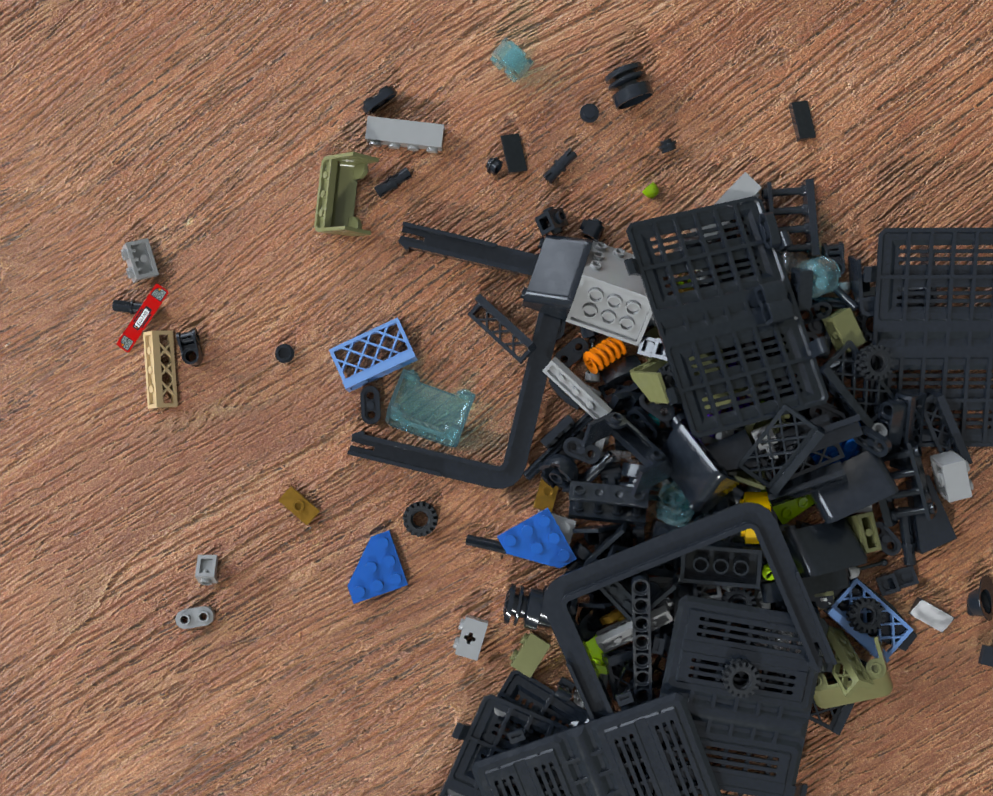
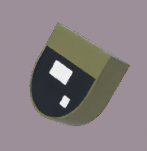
M834 592L815 594L817 607L824 610L832 607L834 604Z

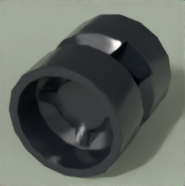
M577 541L572 547V551L577 559L565 567L568 570H576L583 567L592 552Z

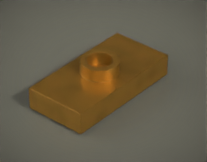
M541 478L533 507L541 510L548 507L552 513L559 487L555 486L552 488Z
M293 486L278 500L307 526L320 512L316 506Z
M616 608L602 616L599 620L602 625H606L616 620L620 622L626 619V617Z

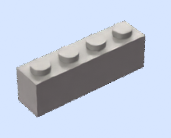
M368 116L365 140L373 147H381L382 144L388 145L392 149L407 147V150L410 151L426 149L428 153H438V151L443 149L445 127L444 124Z
M744 172L715 204L752 196L758 198L760 196L758 191L762 187ZM734 221L722 222V225L731 224ZM716 224L704 226L701 228L702 230L716 227ZM695 228V229H690V231H691V232H695V231H696V228ZM718 231L704 234V237L716 235ZM718 239L710 240L707 242L709 244L710 242H716Z

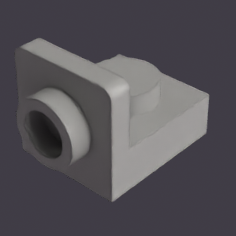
M198 555L195 577L200 584L212 585V583H218L216 576L217 555Z

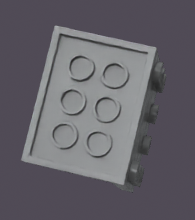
M593 241L566 322L639 347L652 316V310L641 276H629L624 263L626 259H635L634 254L625 252L621 248L607 246L603 242Z

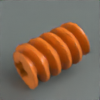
M608 336L607 339L602 340L601 343H598L595 347L584 353V363L591 373L597 374L598 370L602 371L604 366H609V362L613 363L615 358L619 359L621 354L625 355L627 350L621 340Z

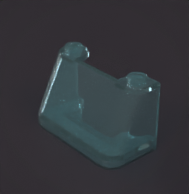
M403 369L388 405L385 421L397 429L448 447H457L476 394L466 389L457 391L456 395L421 383L417 372Z

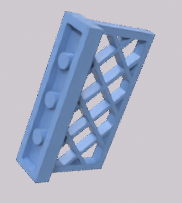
M398 317L329 349L343 385L348 392L354 391L418 360ZM395 324L399 328L396 337L387 334L389 327ZM375 333L383 335L379 345L370 342L372 335ZM385 337L395 339L392 349L382 346ZM358 341L365 343L362 353L352 350L354 344ZM398 341L406 343L407 350L403 352L395 351ZM368 344L378 348L374 357L365 354ZM341 349L348 351L345 361L337 359L335 352ZM381 349L390 352L388 359L384 361L377 359ZM351 353L360 355L357 366L348 363ZM363 357L373 360L371 367L367 369L360 367ZM346 365L356 368L354 374L348 378L344 375Z
M854 578L850 583L851 587L845 588L834 600L832 607L823 611L872 656L878 658L874 641L875 636L870 637L868 633H859V631L853 630L854 627L849 626L851 622L846 619L848 617L846 611H841L837 606L842 600H849V604H853L852 600H857V598L876 599V602H880L881 606L884 607L882 612L890 613V622L880 625H891V636H881V629H877V636L880 637V640L891 639L892 646L887 651L883 649L886 662L888 663L890 661L889 657L914 629L858 578ZM858 584L862 588V596L852 597V589ZM863 608L860 613H863V622L867 623V613H871V611ZM894 625H903L906 630L902 635H895Z

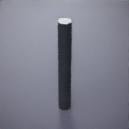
M820 267L814 270V273L853 311L859 307Z

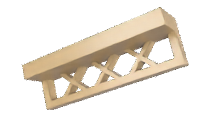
M173 331L143 332L148 409L178 407ZM159 335H167L165 347L160 343ZM164 353L169 358L166 366L161 362V356ZM165 372L170 376V382L167 385L162 381V375ZM166 391L171 395V403H164L163 395Z

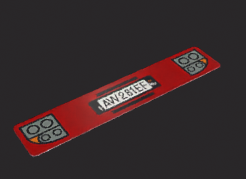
M155 284L117 341V346L126 352H130L169 292L165 288Z

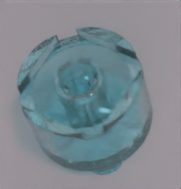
M507 37L503 39L490 55L492 64L499 70L503 68L507 74L506 76L514 83L516 80L519 81L534 64L532 59L528 60L525 57L526 53L514 42L508 41Z
M818 256L801 262L797 267L813 271L812 298L831 293L839 286L838 280L841 277V272L837 263L831 258Z
M674 481L673 483L664 484L660 489L656 502V516L669 525L682 527L692 519L694 511L690 508V502Z

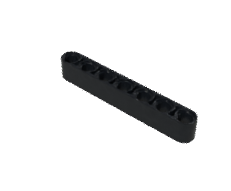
M643 571L631 577L633 687L635 700L640 704L652 699L649 576ZM639 581L645 582L643 585H637L636 583ZM638 600H644V601H645V602L642 603V604L637 603ZM640 618L646 619L643 622L637 621ZM641 636L646 637V638L643 639V640L637 639L638 637H641Z

